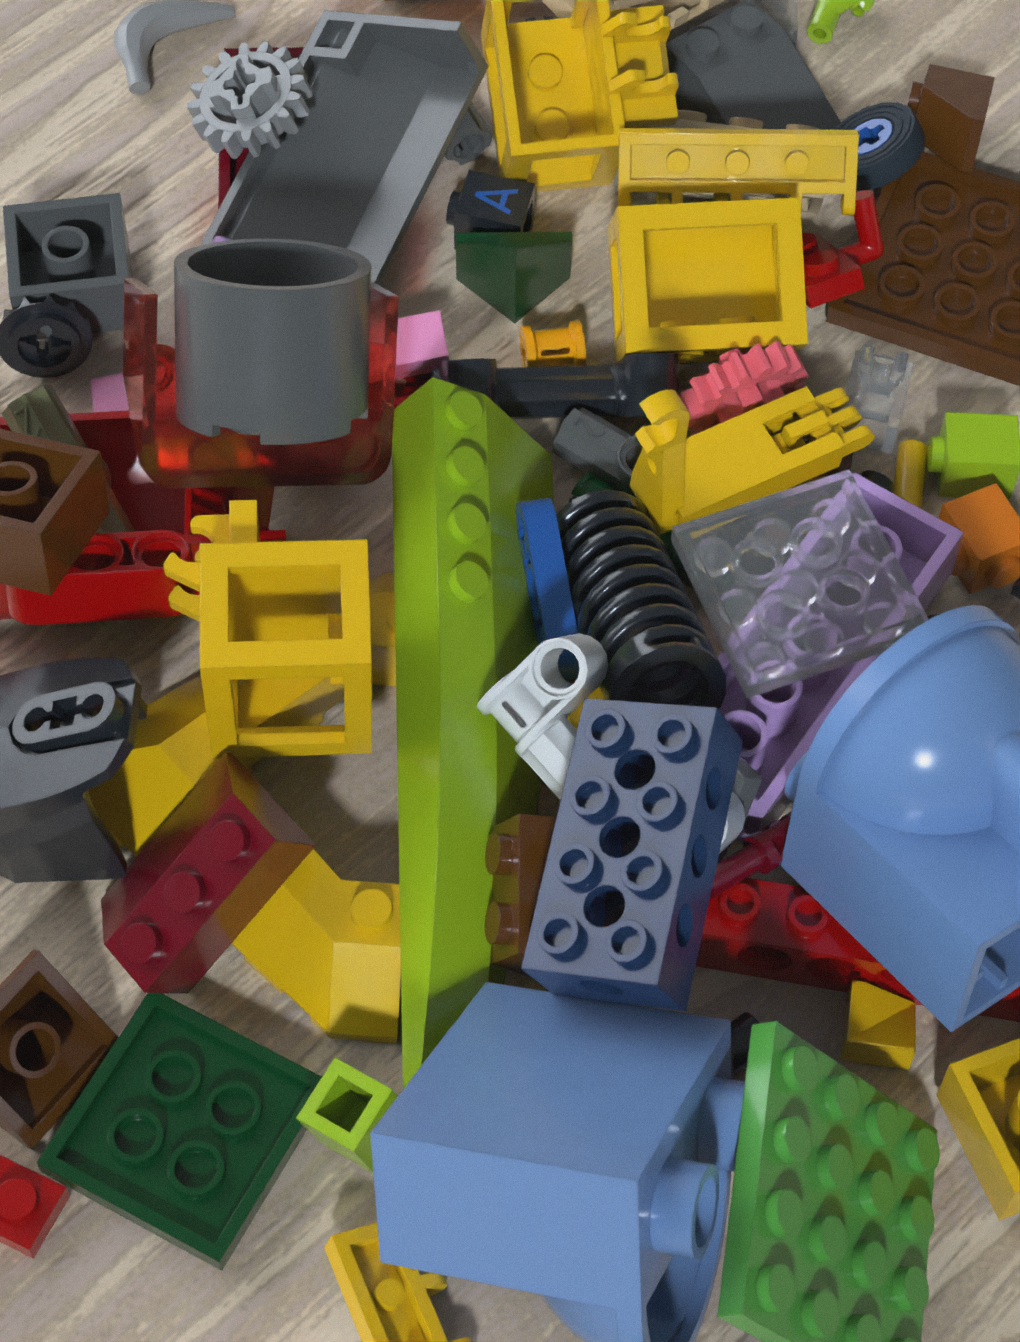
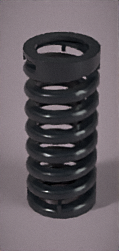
M613 490L589 492L570 501L558 511L556 517L578 634L594 638L601 644L607 655L608 669L606 677L599 686L604 695V700L714 707L719 710L726 695V675L720 661L716 658L712 644L707 638L703 625L697 617L693 604L687 595L654 522L650 519L649 511L645 505L634 496L622 491Z

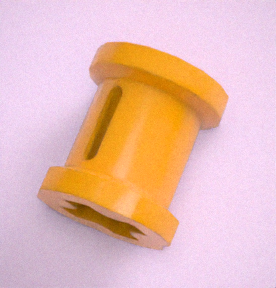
M580 320L570 321L566 328L533 331L530 325L520 327L519 344L522 367L586 365L585 339Z

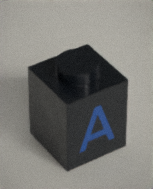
M469 170L462 191L452 192L447 207L446 224L454 226V250H456V233L531 232L535 219V184Z

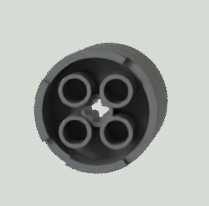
M291 239L220 241L196 246L180 253L174 260L175 413L178 421L185 427L209 437L219 435L220 427L230 428L232 431L241 434L260 435V444L264 445L313 443L350 434L352 420L356 418L368 419L372 269L370 261L363 255L342 247Z

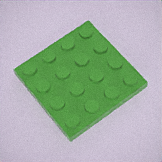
M777 1021L754 1024L751 1029L717 1317L763 1342H921L923 1312L929 1298V1285L926 1274L929 1238L934 1230L932 1197L934 1171L940 1158L937 1141L938 1130Z

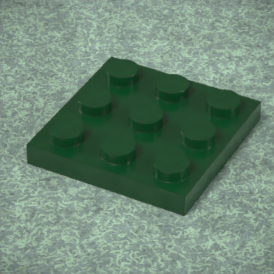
M147 993L36 1163L41 1173L222 1271L305 1135L307 1129L296 1117L322 1076L162 993Z

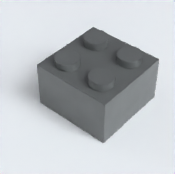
M120 193L3 206L8 287L12 310L20 307L24 297L32 303L44 302L50 294L57 304L65 305L73 302L77 312L81 316L89 318L92 333L138 328L129 239ZM49 326L40 327V332L36 335L37 340L49 338L50 334H52V328H49Z

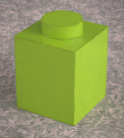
M945 412L939 436H930L927 445V471L937 473L938 497H961L997 483L1006 498L1011 499L1020 472L1018 415Z
M334 1057L296 1119L321 1144L373 1173L370 1132L398 1095L391 1088Z

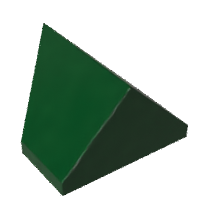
M572 232L456 233V280L515 324L570 279Z

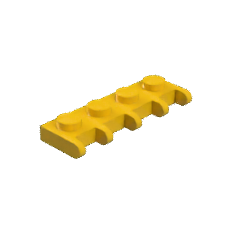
M620 128L618 206H632L631 192H671V204L683 203V193H730V201L743 200V193L789 194V198L800 197L802 210V194H842L840 202L842 215H854L859 133L858 130Z
M377 1222L330 1236L324 1246V1250L361 1342H448L430 1300V1296L443 1291L448 1286L444 1275L431 1272L420 1275L416 1269L381 1263ZM462 1337V1338H459V1339H456V1340H453V1341H450V1342H472V1341H471V1338H470V1337Z

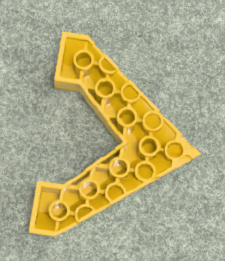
M386 572L369 581L372 686L396 687L394 573ZM201 675L147 705V717L138 720L135 746L125 762L112 778L88 790L96 813L104 822L120 847L124 845L136 857L220 759L212 758ZM330 677L239 680V728L316 726L323 721V714L344 700V685L330 686ZM239 757L237 759L251 773V765L262 757ZM313 849L231 944L243 954L244 960L281 994L285 992L308 1013L311 1022L329 1038L398 1044L402 1008L399 884L341 880Z

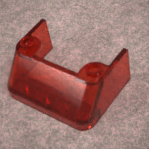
M124 278L123 379L137 458L142 470L153 482L166 488L364 485L377 480L387 470L392 455L399 296L371 281L368 419L356 418L352 420L350 434L342 437L304 444L264 445L260 444V435L241 434L232 431L230 428L220 427L219 435L209 437L185 427L178 421L175 413V349L165 343L157 342L158 294L137 278Z

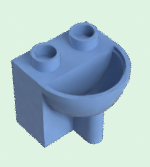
M977 605L963 606L951 609L925 621L897 640L861 673L828 714L814 737L808 752L796 763L785 784L784 792L786 797L793 803L782 855L783 860L780 864L950 1032H953L1020 987V640L1015 629L990 608Z
M485 982L370 1132L380 1262L540 1294L559 1320L584 1342H695L709 1304L722 1251L730 1197L731 1171L734 1172L745 1087V1081L731 1079V1020L624 1003L554 995L547 991Z

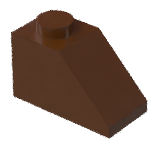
M929 64L924 83L913 81L907 106L914 112L924 131V146L958 170L972 173L995 77Z

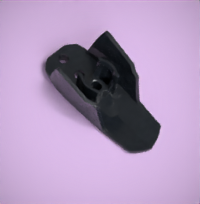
M66 659L0 675V876L15 883L120 879L126 876V859L112 834L96 813L88 793L89 789L112 778L135 746L138 720L147 717L148 706L141 697L142 684L134 671L122 659Z

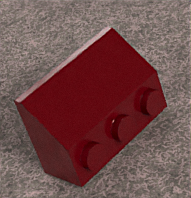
M225 752L126 869V876L118 879L102 897L104 945L144 993L188 994L316 845L233 753Z

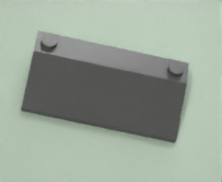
M324 10L298 58L308 76L307 82L313 91V96L304 100L310 110L309 115L294 118L293 121L299 131L296 135L287 132L280 134L278 137L281 147L278 149L273 148L267 142L261 145L259 157L253 158L249 151L200 245L212 243L216 236H223L231 240H302L349 249L363 255L372 265V301L489 66L462 22Z

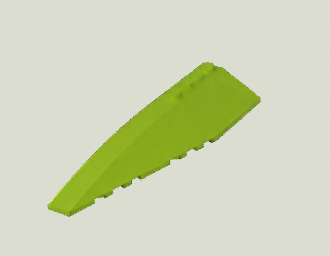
M434 377L391 411L403 1089L485 982L503 985L505 983L507 969L492 964V944L487 942L485 936V916L488 906L493 902V875L488 873L485 864L486 845L490 835L493 833L494 826L517 814L536 815L542 779L515 751L517 742L492 714L483 715L477 708V704L489 689L513 671L538 646L517 535L515 510L517 502L550 498L554 505L552 455L485 394Z

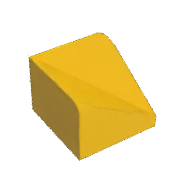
M852 980L846 996L840 1060L909 1070L916 1051L915 1003L867 982Z

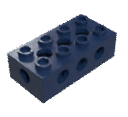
M584 699L521 969L552 994L686 1011L743 740L718 708Z

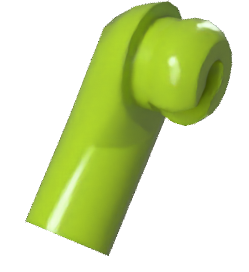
M818 0L807 28L808 37L819 44L830 42L840 16L849 9L854 16H863L865 11H870L875 0Z

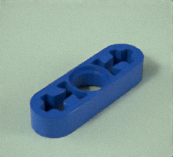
M550 498L517 502L515 510L516 528L537 645L548 639L578 634L553 502ZM563 649L559 655L558 669L566 681L577 680L580 668L575 655L569 650Z

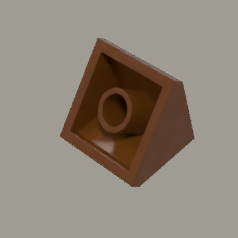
M34 949L0 984V1127L29 1149H33L79 1098L118 1039L113 1030L44 955Z

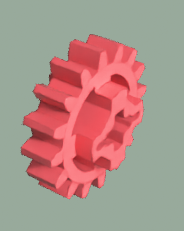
M775 341L765 350L762 349L760 344L754 345L748 352H740L739 348L720 355L717 363H712L708 366L709 371L693 377L690 380L692 388L679 393L680 399L690 413L688 431L690 430L692 435H695L805 387L803 381L808 379L809 376L793 345L789 344L782 347L780 342Z

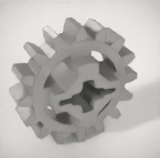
M263 41L255 52H251L246 42L241 43L238 55L232 58L227 52L222 51L219 53L222 64L217 68L205 65L201 70L207 78L206 81L191 84L190 89L196 99L187 103V109L193 117L191 120L192 125L202 141H207L213 152L217 154L225 148L232 159H237L243 148H248L253 158L259 157L261 145L267 142L275 149L281 147L278 136L283 132L296 135L299 130L293 120L295 117L309 115L310 110L304 100L313 96V91L307 82L308 76L298 58L293 59L285 46L280 47L274 52L268 41Z

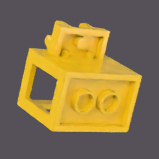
M486 0L481 39L484 59L489 66L486 71L499 176L534 183L535 192L611 185L619 167L620 128H644L673 125L676 123L678 112L675 94L679 83L677 73H670L666 41L671 31L670 17L664 15L663 5L610 10L608 0H575L571 17L508 23L513 2L533 0Z
M656 192V204L617 206L607 227L615 362L624 359L625 355L677 353L678 364L718 362L720 355L739 348L740 352H748L756 344H760L763 350L775 341L780 342L782 347L789 344L793 345L796 352L808 344L800 197L728 201L727 193H714V202L670 204L669 192Z
M257 500L229 501V514L197 515L193 517L190 522L191 532L206 536L212 543H200V550L195 554V562L184 561L172 552L165 560L163 566L167 577L200 592V595L189 594L179 585H176L168 598L172 609L200 622V675L212 758H221L225 752L233 753L236 758L372 754V660L368 540L260 542ZM330 677V686L344 685L345 725L239 728V680Z

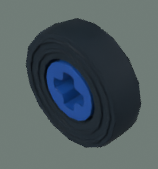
M882 102L865 107L848 116L833 129L858 130L856 191L878 188L901 177L915 165L924 151L925 134L916 115L910 107L899 102Z

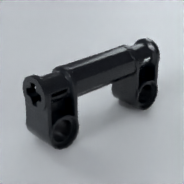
M677 353L625 355L624 359L610 364L497 368L496 359H456L442 361V365L432 369L430 379L434 377L485 394L512 420L566 418L574 408L579 410L582 407L599 417H621L626 415V418H647L639 405L644 399L663 390H674L679 395Z

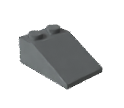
M744 0L666 43L670 73H677L679 87L675 94L678 110L701 112L707 115L706 122L729 125L731 117L757 119L763 122V129H786L788 124H801L817 127L820 130H833L841 123L786 31L753 0Z

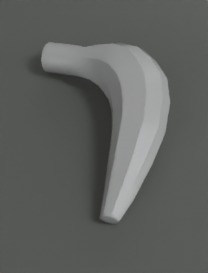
M159 0L148 2L130 11L114 32V45L126 70L129 91L132 94L141 95L150 90L148 54L156 42L177 32L234 18V6L197 0Z

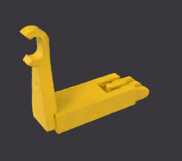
M805 386L686 438L690 413L676 391L663 390L652 394L639 403L651 425L642 426L635 433L643 448L631 474L630 488L637 499L649 511L650 519L654 522L659 535L674 529L678 537H681L839 467L842 457L868 446L874 440L875 435L868 425L852 429L860 423L862 416L855 406L842 409L850 400L842 387L814 397L808 387ZM802 436L806 437L809 442L808 444L804 442Z

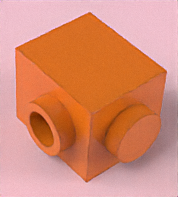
M997 483L942 504L939 519L964 532L951 575L959 577L969 594L989 586L1002 588L1020 577V517Z

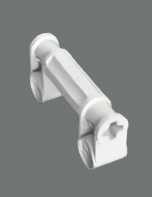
M580 633L548 639L538 645L513 671L489 689L477 704V708L483 715L492 714L517 742L515 747L517 754L529 764L560 801L577 729L570 723L567 717L601 685L608 669L607 655L601 644L591 636ZM563 649L572 652L579 662L580 671L574 684L566 681L558 669V659ZM734 792L731 795L719 854L738 837L744 826V806Z

